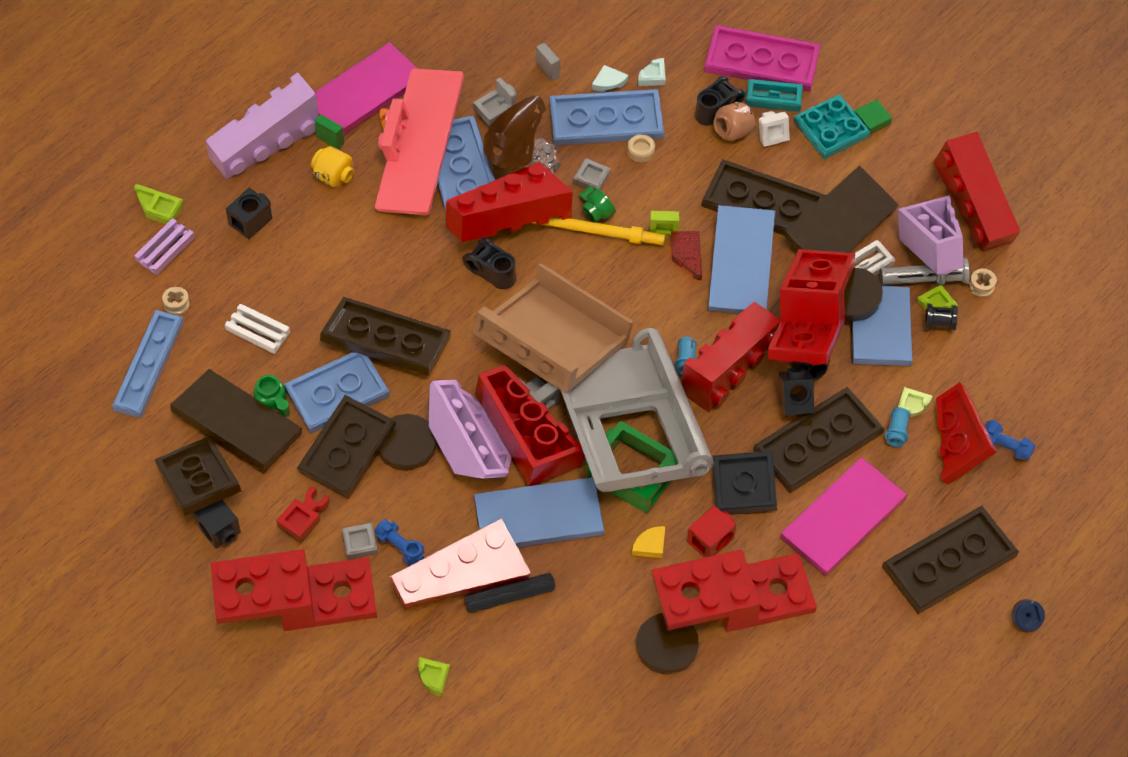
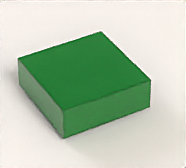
M877 99L854 110L871 131L870 134L892 123V116Z
M320 114L314 121L317 138L332 147L340 149L345 144L343 127Z

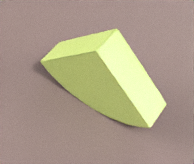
M904 387L898 407L909 410L910 417H914L923 413L929 407L933 396Z

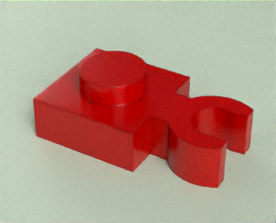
M311 487L306 492V500L303 503L295 499L276 520L277 526L301 542L320 521V516L316 512L324 511L329 506V497L325 495L322 500L314 501L313 498L317 495V489Z

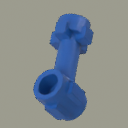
M989 420L986 422L985 427L994 446L998 444L1016 452L1015 457L1018 459L1030 460L1036 444L1025 437L1022 441L1003 434V427L997 421Z
M384 519L377 525L374 531L377 539L382 544L388 541L404 554L402 556L403 563L407 566H411L424 559V546L416 540L407 541L397 532L399 525L394 521L391 523Z

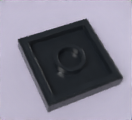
M773 451L713 455L716 507L721 512L739 514L778 510Z

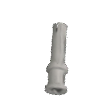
M963 258L964 268L953 270L949 274L938 275L927 265L881 267L880 281L882 286L932 281L939 285L952 281L969 283V263L967 258Z

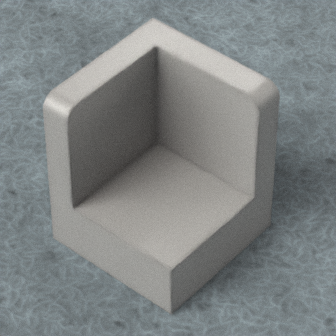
M535 377L525 384L531 390L530 394L538 403L542 402L549 410L560 402V389L549 382L544 384L538 377Z

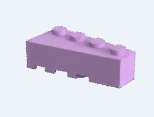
M298 72L290 78L292 83L281 90L278 86L270 92L272 97L261 106L255 103L247 109L248 111L242 120H232L205 140L210 160L225 179L240 174L249 166L267 159L271 154L289 147L293 142L316 131L314 121L319 116L316 93Z

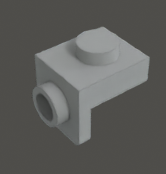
M498 78L495 80V90L473 102V109L490 127L500 114L516 104L517 93L511 84H506L502 78Z

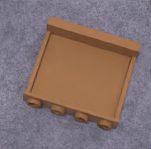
M541 263L538 265L536 279L497 309L491 311L484 306L477 312L473 334L567 394L628 343L633 321Z

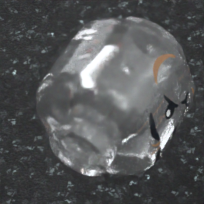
M544 138L534 139L533 160L524 168L541 162L555 175L554 172L558 170L561 163L554 144L550 141H545Z

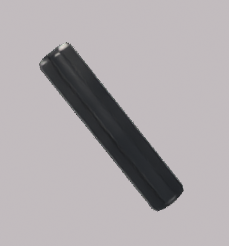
M551 573L526 578L466 594L464 599L468 612H475L553 591L555 589V581Z

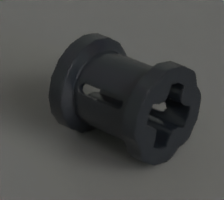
M928 303L925 312V329L930 330L932 327H943L955 331L958 317L957 306L952 305L951 308L933 307L932 304Z

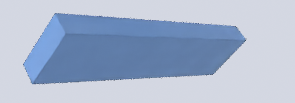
M155 310L112 405L115 412L142 418L184 324L182 316Z

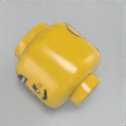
M329 146L319 149L312 159L311 168H313L315 178L331 187L337 188L343 183L347 184L354 175L351 156L335 147Z

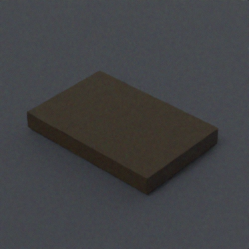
M344 395L298 465L297 470L349 499L393 431L396 422Z
M210 436L155 459L158 470L184 516L242 491L239 482Z

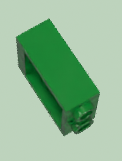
M619 421L614 429L610 428L605 433L612 452L619 442L622 441L660 463L658 468L678 465L672 450L622 421ZM586 461L587 478H591L592 474ZM672 480L645 485L643 488L638 486L610 491V493L648 514Z

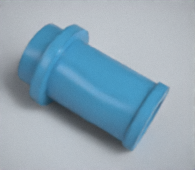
M682 337L678 340V359H676L674 367L680 375H683L684 362L690 357L695 360L697 342L695 339L692 340L691 337Z
M897 407L891 411L889 429L885 432V438L890 446L902 447L909 439L907 427L910 412L905 408Z

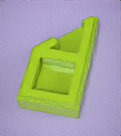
M139 184L134 186L146 218L163 224H167L172 218L176 220L184 206L183 199Z

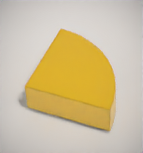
M665 526L653 527L640 534L633 545L632 555L662 558Z

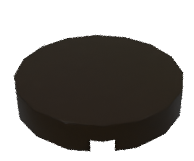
M853 268L844 290L845 318L849 321L866 319L875 314L879 309V305L882 302L883 289L880 280L872 272L863 268Z
M402 414L392 417L391 419L395 420L396 426L379 451L382 460L392 468L404 471L413 470V467H418L419 465L422 467L427 464L434 456L437 441L429 428V422L413 414Z
M663 613L649 617L641 625L636 638V646L641 662L650 670L661 674H670V672L686 670L694 662L698 653L699 641L698 634L693 625L668 630Z

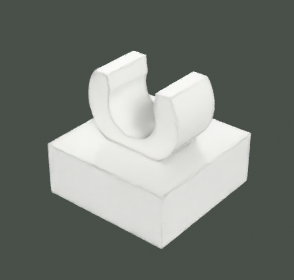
M774 111L762 113V117L759 118V134L763 147L790 140L789 117L785 112L775 114Z

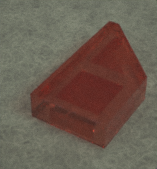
M671 231L672 261L691 272L696 280H702L699 231Z

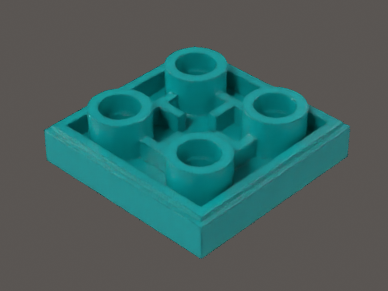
M840 94L795 115L793 120L824 160L870 138L871 131Z

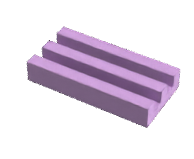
M172 218L134 255L135 260L155 275H158L195 238L194 232L190 229L187 231L184 225H178L177 221ZM181 235L182 237L170 248V245ZM161 254H164L154 265L152 264Z

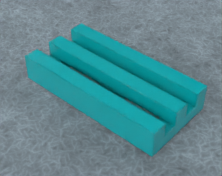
M748 79L746 105L755 108L800 112L803 85Z

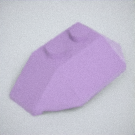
M457 380L432 381L429 395V428L454 473L481 479L506 477L509 473L512 457L482 405L471 394L461 389L462 385Z

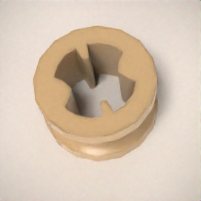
M977 269L971 275L969 289L977 297H989L994 292L997 278L988 269ZM978 280H982V285L978 284ZM984 281H986V282L988 283L987 286H984V284H983Z
M171 287L163 293L162 299L167 313L182 315L188 310L190 304L188 293L185 289ZM173 298H174L175 300L181 299V302L178 303V302L174 301V302L171 303V299H173Z

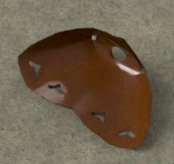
M536 95L525 98L509 107L490 125L484 135L483 149L492 167L519 171L532 162L535 132L541 121L542 114L546 111L545 103L540 96ZM537 104V109L540 111V113L534 112ZM494 145L502 150L501 155H496L493 152Z

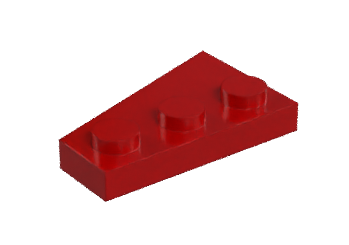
M961 382L936 398L938 429L941 431L942 446H939L940 457L943 458L944 470L941 471L942 481L947 485L997 453L966 386Z

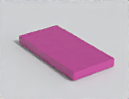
M715 25L704 72L744 80L752 79L802 84L803 91L811 92L821 44Z
M389 42L315 91L318 114L341 125L344 135L376 114L381 108L392 103V99H398L404 95L411 70L418 68Z
M861 457L781 533L780 538L823 575L827 576L906 500L907 494Z

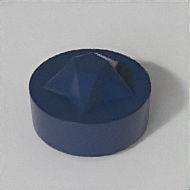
M1022 599L1014 605L1011 616L1013 623L1018 628L1024 631H1035L1043 624L1045 611L1038 602L1031 599Z

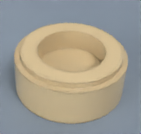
M647 135L633 136L628 142V156L633 161L639 163L650 161L655 155L654 140Z

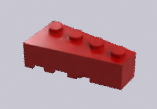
M978 132L947 140L933 164L967 223L973 240L979 245L982 252L1012 243L1019 235L1020 229Z

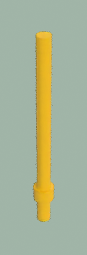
M560 216L550 218L549 223L542 224L627 239L629 243L639 245L645 242L664 246L666 236L665 234L644 231V228L632 226L630 229L571 218L561 220Z

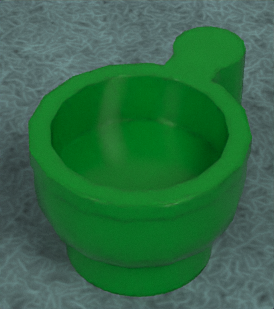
M588 186L579 194L580 199L584 202L582 209L593 222L597 223L600 219H608L616 213V208L611 200L599 188L594 189L592 186Z
M273 375L260 377L253 389L254 398L273 410H277L284 417H288L290 415L288 401H286L287 395L283 383Z

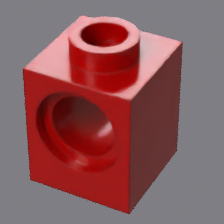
M714 505L688 528L687 542L704 558L717 555L734 540L736 531L735 521L730 514L725 511L721 512Z

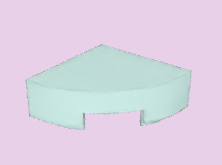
M664 58L651 61V64L640 71L638 86L665 85Z
M604 65L592 83V90L606 92L609 89L622 88L628 82L629 75Z

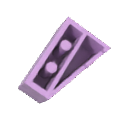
M950 196L898 209L899 239L937 275L949 274L953 270L964 268L963 236L958 220L955 219V211L951 206Z

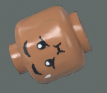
M735 102L723 106L715 114V131L727 141L746 137L754 130L755 117L750 107L745 103Z

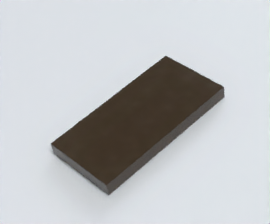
M722 159L702 199L701 206L718 212V205L775 211L773 232L784 235L826 195Z
M859 165L783 236L797 250L849 253L889 216L899 204Z
M344 296L320 333V341L427 376L430 375L451 337V330Z
M208 369L170 404L173 413L263 471L302 434L300 426L269 406L260 403L256 398L211 369Z
M848 386L815 406V413L801 415L754 445V452L773 451L775 477L789 493L800 488L884 433L885 428Z
M980 506L883 562L882 568L916 613L920 614L1014 559L1019 551L984 507Z

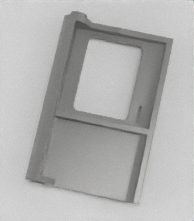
M647 328L641 330L634 336L632 347L619 349L567 394L561 391L598 490L610 492L688 477L703 476L712 468L713 458L662 336L657 329ZM649 337L648 345L640 344L644 338ZM654 410L659 417L678 465L651 468L627 474L620 473L600 419Z

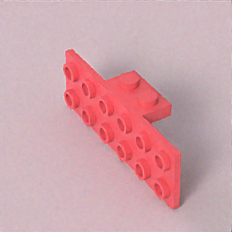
M412 69L404 98L392 99L390 109H387L385 113V129L383 133H380L378 141L379 148L382 149L387 162L375 203L376 211L417 215L430 214L464 80L463 72Z

